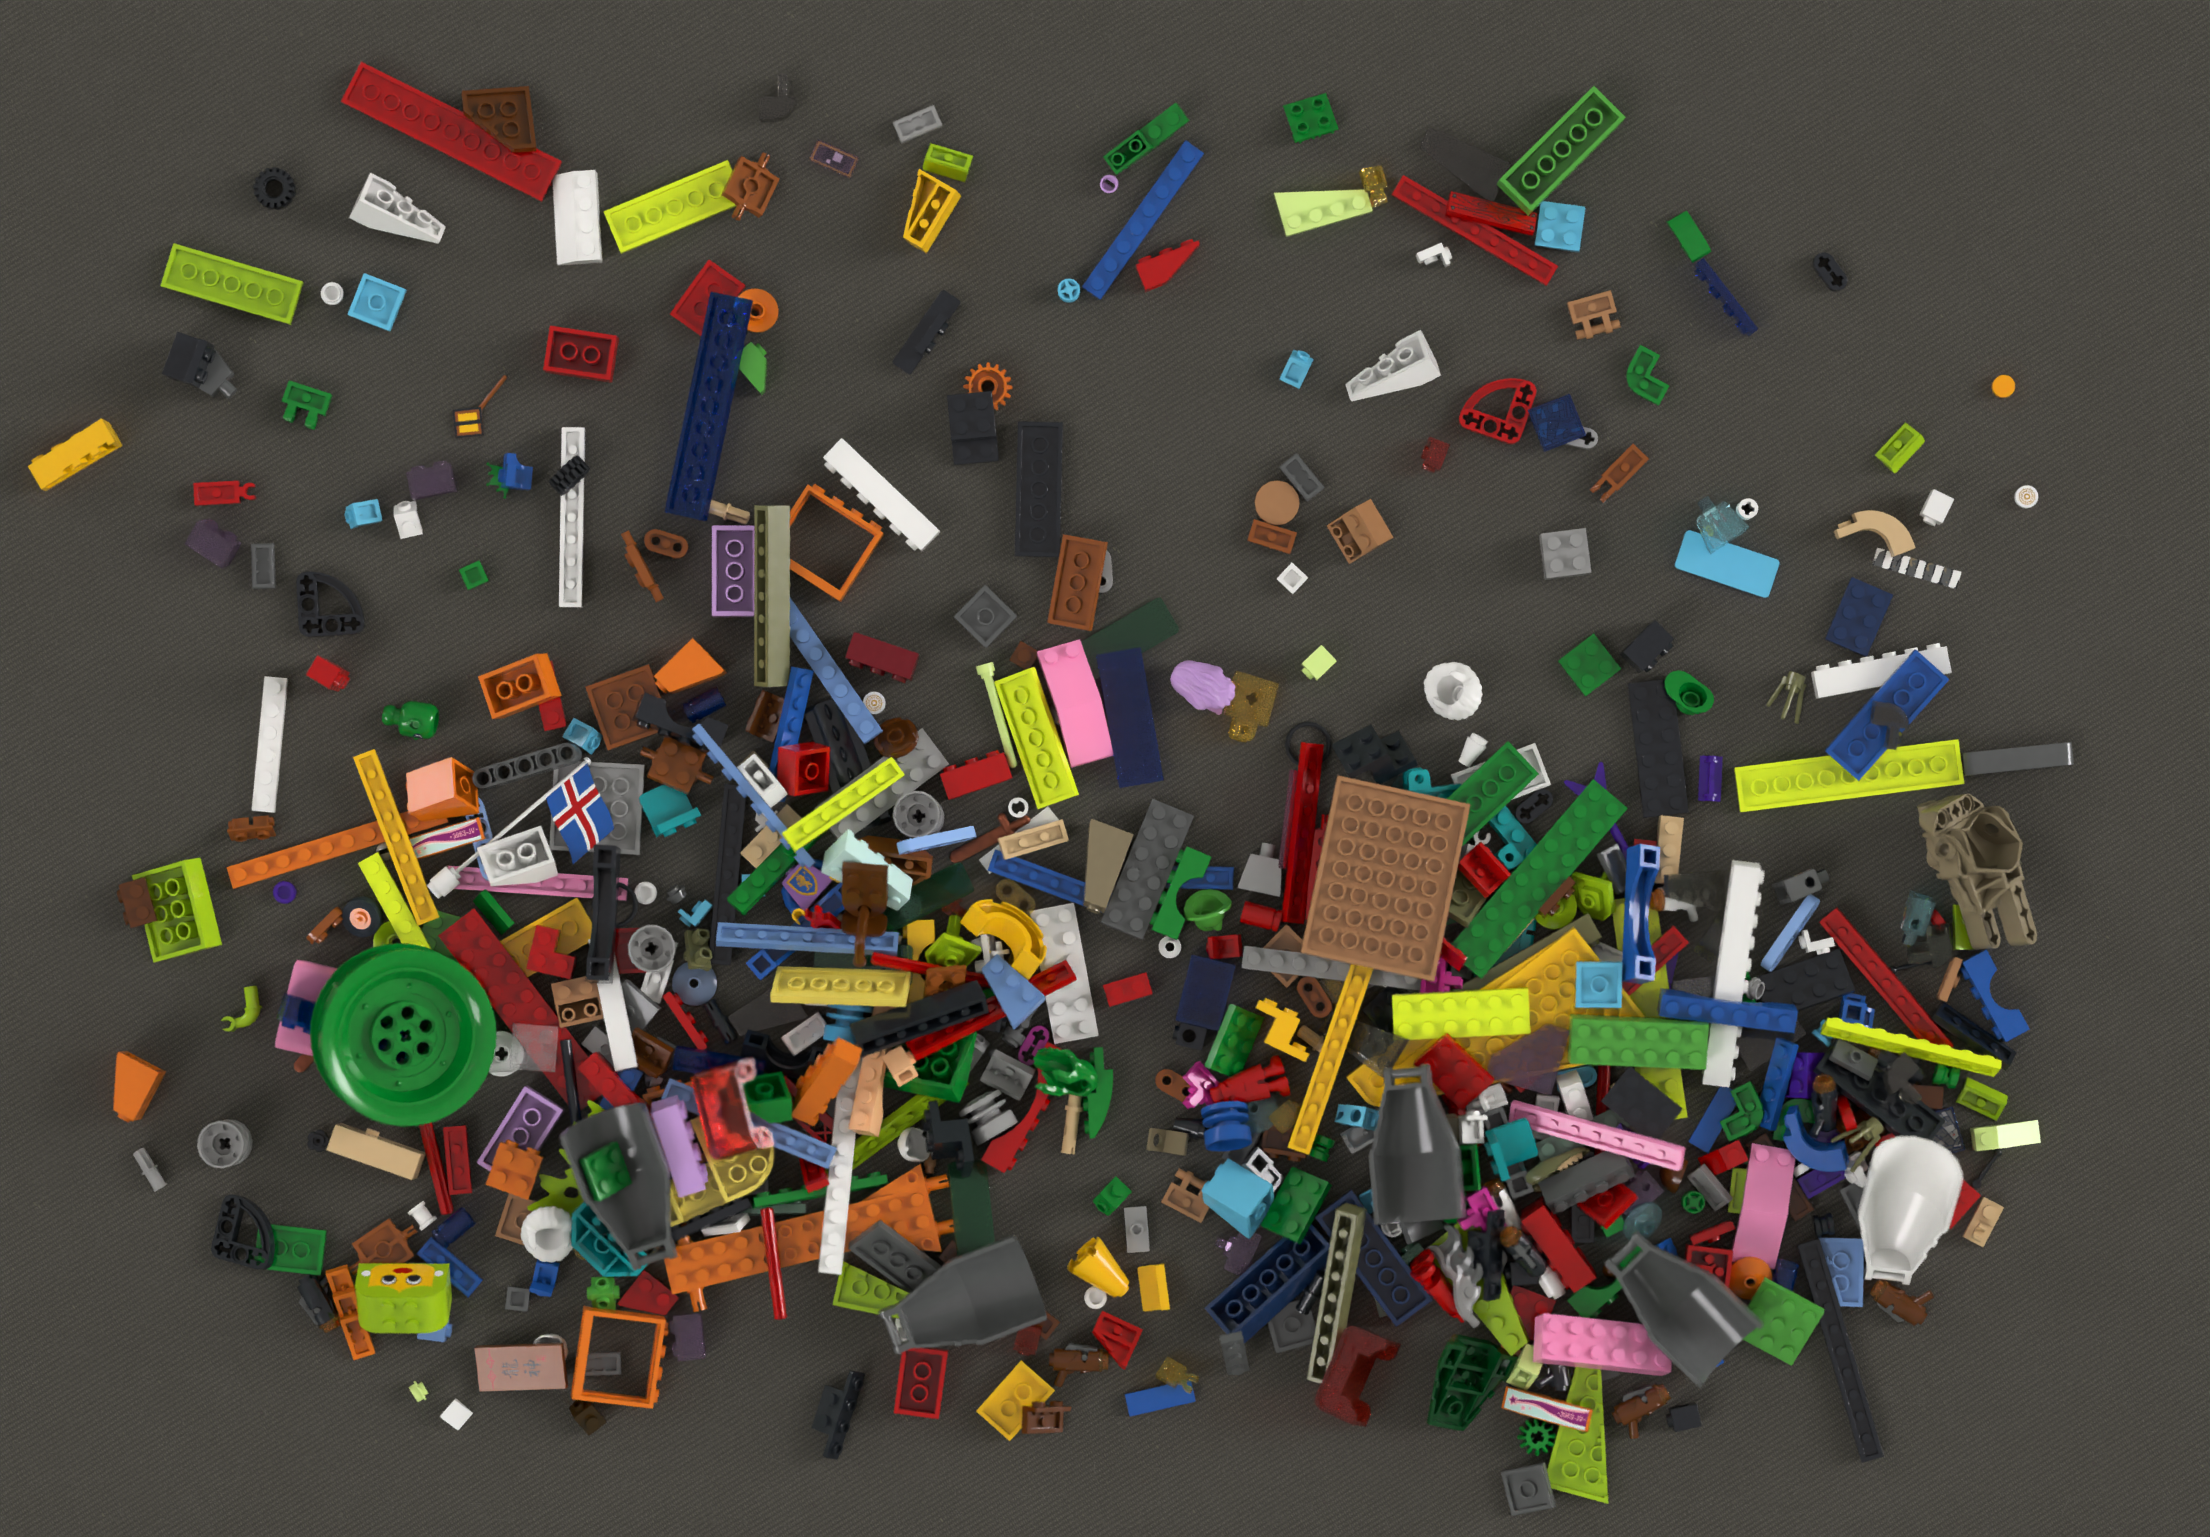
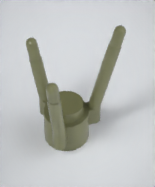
M1789 671L1787 677L1783 676L1781 683L1770 697L1766 706H1771L1786 685L1785 690L1789 691L1781 719H1785L1795 693L1798 694L1794 722L1798 724L1803 694L1806 688V684H1804L1806 677Z
M1875 1117L1862 1121L1857 1125L1858 1129L1845 1131L1831 1139V1142L1834 1143L1858 1130L1860 1132L1850 1139V1143H1854L1862 1136L1866 1140L1871 1139L1850 1169L1851 1172L1857 1169L1875 1143L1881 1139L1879 1134L1884 1131V1128Z

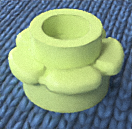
M414 1381V1384L409 1387L417 1402L423 1399L426 1400L427 1389L422 1382L418 1384Z

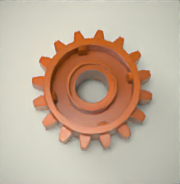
M987 362L986 367L978 364V370L971 369L972 376L965 377L969 384L963 385V388L969 390L968 393L983 392L982 385L985 382H992L995 386L992 391L993 407L997 411L999 404L1006 405L1005 398H1011V395L1007 393V390L1013 389L1011 385H1007L1011 381V377L1005 378L1006 370L1004 369L1000 372L998 364L994 368L990 366L989 362Z

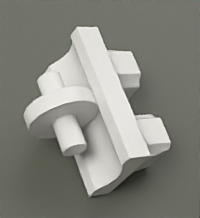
M980 935V938L971 941L972 944L981 947L984 960L975 961L976 973H982L981 969L996 954L1003 959V954H1010L1009 949L1003 950L1002 941L996 942L993 935Z
M1501 1082L1486 1088L1466 1106L1467 1111H1480V1114L1507 1105L1508 1101Z

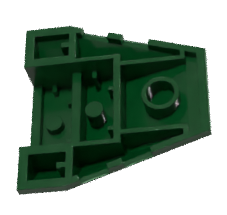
M1453 1334L1438 1360L1427 1418L1428 1425L1464 1431L1482 1410L1480 1406L1488 1397L1491 1399L1494 1396V1389L1501 1381L1505 1382L1509 1378L1519 1357L1515 1354L1510 1356L1504 1348L1488 1340Z

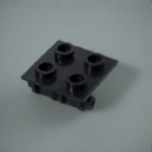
M1387 987L1362 1009L1364 1015L1369 1018L1373 1026H1376L1377 1030L1383 1034L1390 1044L1395 1042L1392 994H1401L1396 987Z

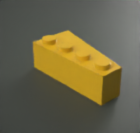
M101 418L83 431L71 436L66 442L52 447L51 451L46 455L41 454L32 459V464L28 468L40 488L47 491L123 445L111 424Z

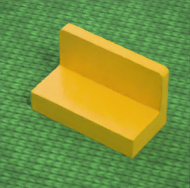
M1164 1263L1139 1266L1137 1270L1143 1311L1169 1310L1170 1305Z

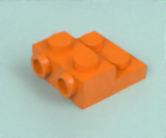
M506 1139V1142L499 1143L485 1185L529 1200L544 1157L540 1156L541 1151L530 1147L524 1150L518 1148L519 1143Z

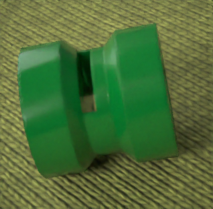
M1937 1063L1932 1083L1937 1085L1945 1084L1947 1088L1955 1089L1960 1069L1950 1068Z
M1316 1133L1309 1155L1328 1162L1330 1157L1329 1151L1334 1147L1336 1141ZM1316 1144L1327 1147V1149L1316 1146Z

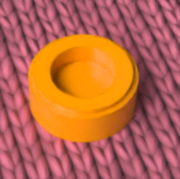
M2000 375L1992 382V391L1999 398L2009 397L2015 390V382L2010 376Z

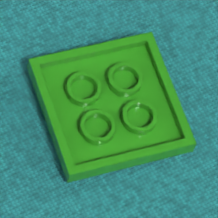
M1764 1277L1747 1305L1764 1322V1325L1761 1329L1755 1328L1743 1340L1792 1366L1823 1316L1825 1309Z

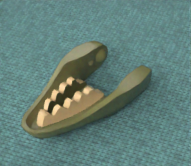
M1577 1147L1546 1159L1527 1173L1526 1181L1532 1185L1534 1192L1540 1193L1539 1182L1574 1166V1164H1578L1579 1159H1582L1590 1150L1586 1147Z

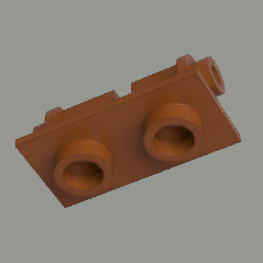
M269 815L253 817V825H250L249 817L232 819V821H228L229 829H227L231 841L244 842L247 839L253 838L265 840L276 836L273 828L275 825L274 817H269Z

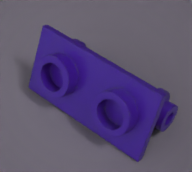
M1700 756L1698 801L1721 802L1723 757Z

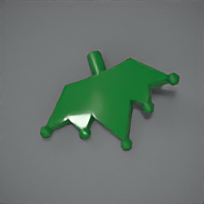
M487 462L486 465L492 469L488 472V475L492 474L494 476L486 485H499L496 491H503V498L506 499L509 489L501 488V482H498L499 469L503 468L490 465Z

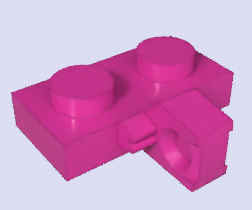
M1441 958L1438 961L1434 982L1421 980L1420 993L1449 992L1450 988L1462 989V977L1452 976V972L1447 971L1448 962Z
M1201 1061L1195 1062L1183 1076V1079L1190 1085L1188 1088L1190 1094L1182 1102L1187 1109L1195 1108L1198 1103L1201 1105L1205 1102L1207 1106L1213 1104L1209 1088L1216 1087L1219 1083Z
M1483 1185L1481 1190H1475L1465 1196L1469 1208L1466 1209V1217L1457 1219L1458 1224L1464 1230L1471 1226H1474V1228L1480 1226L1481 1230L1486 1232L1488 1211L1497 1210L1489 1191Z

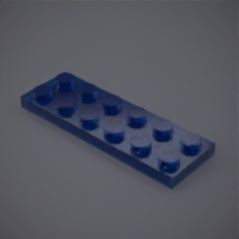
M1141 647L1096 655L1119 788L1163 781Z

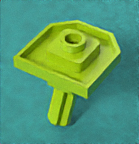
M1605 871L1600 878L1574 872L1571 875L1572 879L1576 882L1574 886L1576 891L1573 894L1577 907L1584 915L1588 913L1591 918L1604 921L1615 912L1613 886Z
M949 916L946 933H943L925 951L927 963L941 966L966 965L967 967L982 952L980 946L967 942L959 936L960 921L962 920L960 916Z

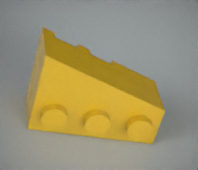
M919 169L903 238L909 244L927 254L961 195L954 188Z

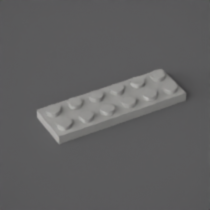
M923 728L918 731L919 739L915 748L905 756L893 758L905 774L904 777L829 828L837 840L848 829L855 835L894 806L905 793L914 791L949 765ZM884 756L814 809L816 810L889 758Z

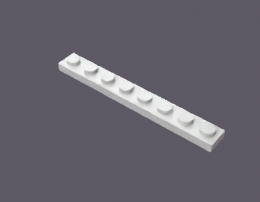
M562 427L561 468L576 455H579L585 462V428ZM584 478L568 493L561 496L559 607L582 608Z

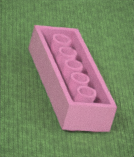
M1544 1313L1535 1317L1534 1363L1657 1376L1671 1373L1672 1361L1650 1340L1643 1324Z

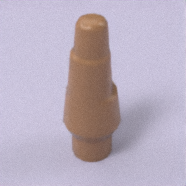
M931 1153L928 1159L924 1161L926 1174H934L936 1159L931 1160Z

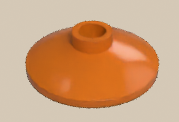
M761 289L744 291L739 295L734 304V315L741 327L750 332L760 333L767 331L775 324L779 312L776 300L771 294ZM751 310H756L758 316H753Z
M1757 1257L1740 1258L1732 1264L1729 1288L1740 1298L1752 1299L1764 1277L1772 1281L1771 1269L1766 1262ZM1748 1279H1754L1752 1284L1746 1283Z

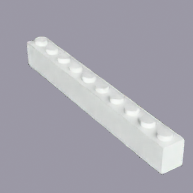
M1732 860L1712 998L1742 1002L1743 993L1747 994L1748 980H1745L1746 972H1750L1751 958H1748L1749 950H1753L1755 937L1751 936L1752 928L1757 927L1758 921L1755 907L1759 906L1761 901V893L1758 892V886L1763 884L1764 871L1761 870L1759 863ZM1709 1023L1706 1070H1702V1084L1730 1087V1081L1735 1079L1736 1068L1732 1066L1733 1059L1738 1058L1739 1046H1736V1038L1741 1037V1026Z

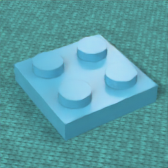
M1543 201L1540 204L1534 246L1579 252L1585 207Z
M364 273L347 315L390 332L407 290Z
M1576 961V1008H1622V962Z

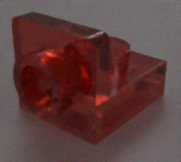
M1031 1325L1018 1330L1013 1350H1017L1019 1354L1025 1356L1035 1355L1042 1327Z

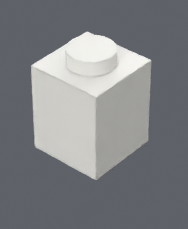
M1933 489L1919 515L1924 517L1923 521L1929 525H1940L1943 523L1954 499Z

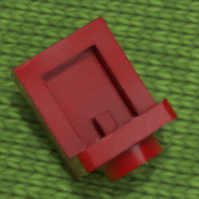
M1241 934L1208 937L1206 951L1209 959L1243 957Z

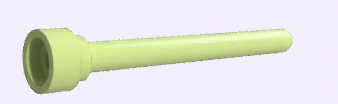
M990 662L976 666L978 675L985 681L1008 765L1010 768H1015L1017 766L1016 757L992 677L994 676L993 671H995L994 664Z

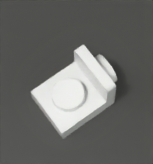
M1439 243L1418 252L1416 258L1419 264L1425 262V265L1437 261V256L1440 255L1444 266L1447 267L1450 265L1449 260L1452 259V255L1447 246L1443 247V244Z

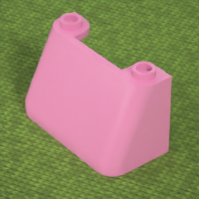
M297 960L295 962L276 1036V1048L313 1056L310 1042L312 1012L320 991L338 968L306 960Z

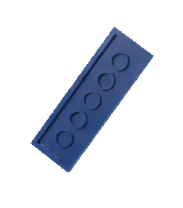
M1914 649L1824 751L1859 781L1950 679Z

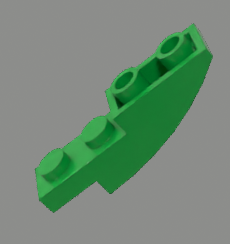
M1174 103L1142 129L1137 130L1103 156V158L1114 173L1118 175L1173 136L1176 131L1190 120L1180 106Z
M1094 1047V1052H1090V1063L1095 1066L1098 1084L1096 1092L1090 1093L1087 1098H1083L1084 1111H1088L1089 1120H1084L1085 1134H1089L1090 1139L1095 1138L1100 1130L1112 1096L1113 1069H1104L1103 1047Z

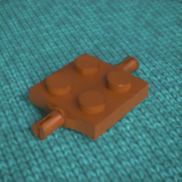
M761 153L758 163L751 162L741 156L721 194L736 205L732 218H735L737 221L741 219L744 210L760 218L780 178L771 174L765 168L770 159L769 155L766 156L767 153Z
M630 531L622 533L621 536L627 545L625 548L628 552L624 555L632 568L636 567L638 573L635 574V577L642 588L646 587L651 592L656 603L663 600L664 597L660 592L659 585L656 584Z
M665 737L656 752L643 746L640 755L652 760V766L647 778L689 795L692 786L698 780L709 785L713 781L714 776L702 772V764L707 753L684 745L673 738Z
M390 1218L352 1243L358 1253L359 1261L349 1267L350 1271L356 1268L359 1263H405L415 1256L408 1245L407 1239L417 1233V1229L411 1231L415 1228L412 1224L404 1231H401ZM356 1268L351 1273L355 1275L358 1271V1268Z

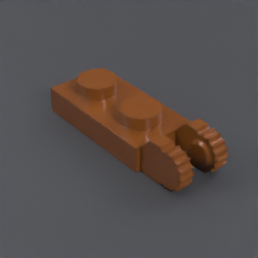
M1632 444L1601 475L1602 478L1590 491L1592 493L1596 492L1605 481L1612 487L1601 496L1600 500L1604 503L1649 458Z

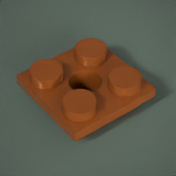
M966 965L927 969L923 998L965 984Z

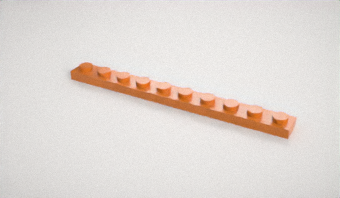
M409 811L400 813L408 835L449 823L448 818L420 821L409 814ZM378 821L226 868L232 887L236 889L384 843L385 839Z

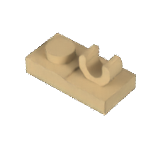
M1982 1197L1962 1237L1984 1247L2004 1207Z

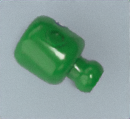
M407 701L402 705L401 709L396 708L394 705H387L383 709L382 723L386 726L398 725L402 736L413 737L414 740L432 738L438 727L439 710L430 703Z

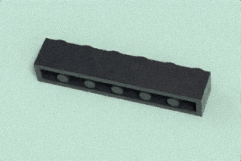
M974 980L906 1004L905 1007H897L849 1024L854 1044L862 1048L860 1055L862 1058L987 1014L989 1011L986 997L978 981Z

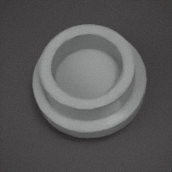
M1757 977L1749 980L1747 998L1751 1000L1760 999L1765 989L1764 982H1761Z

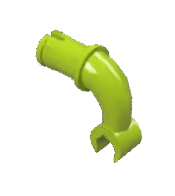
M257 986L244 987L246 1001L244 1015L238 1018L224 1017L221 1021L229 1020L232 1023L229 1028L222 1030L233 1032L237 1028L250 1026L256 1021L260 1014V1009H262V1006L259 1004Z

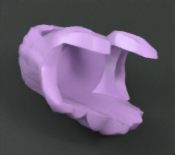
M1186 660L1179 663L1172 672L1170 678L1171 685L1195 709H1208L1220 715L1222 709L1225 706H1229L1230 701L1235 697V684L1230 678L1224 676L1223 670L1219 666Z

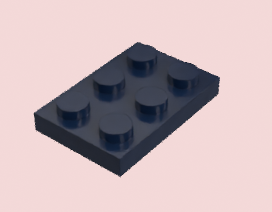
M1851 577L1824 640L1867 657L1893 594Z

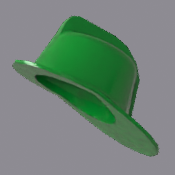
M1679 670L1673 671L1666 676L1664 681L1666 692L1676 702V706L1682 713L1695 715L1707 712L1712 708L1714 696L1711 690L1693 676Z

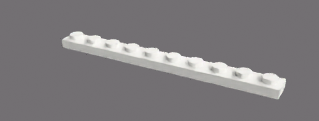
M863 1057L859 1058L856 1069L846 1083L841 1085L836 1095L831 1146L836 1147L837 1150L828 1169L830 1185H827L818 1273L842 1274L856 1133L848 1129Z

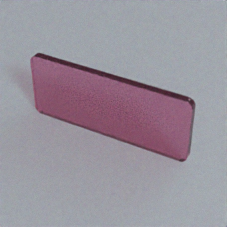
M1290 769L1279 856V868L1287 870L1298 774V771Z

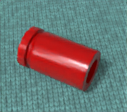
M1245 900L1240 922L1267 930L1272 929V931L1277 932L1282 918V910L1278 909L1276 911L1275 908Z

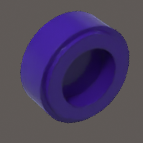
M288 881L277 883L273 889V896L279 903L288 904L296 897V888Z

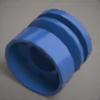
M1239 1101L1219 1102L1201 1109V1115L1204 1118L1202 1120L1203 1127L1211 1128L1204 1132L1207 1150L1215 1152L1233 1151L1252 1144L1250 1126L1243 1125L1249 1121V1115L1246 1114L1248 1112L1246 1103Z

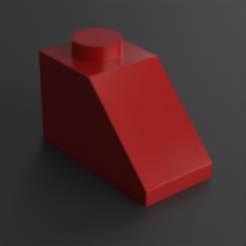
M1739 1139L1699 1157L1698 1160L1701 1165L1705 1163L1715 1176L1748 1161V1158Z

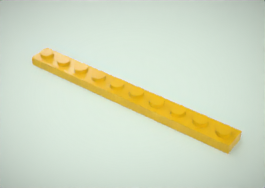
M1350 965L1288 1148L1308 1155L1310 1153L1373 971L1371 968Z

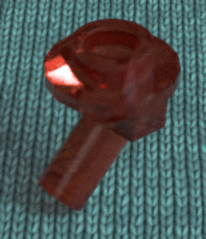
M949 894L941 903L943 905L942 911L947 915H951L954 912L963 918L967 912L966 909L959 906L962 900L957 894L953 896Z

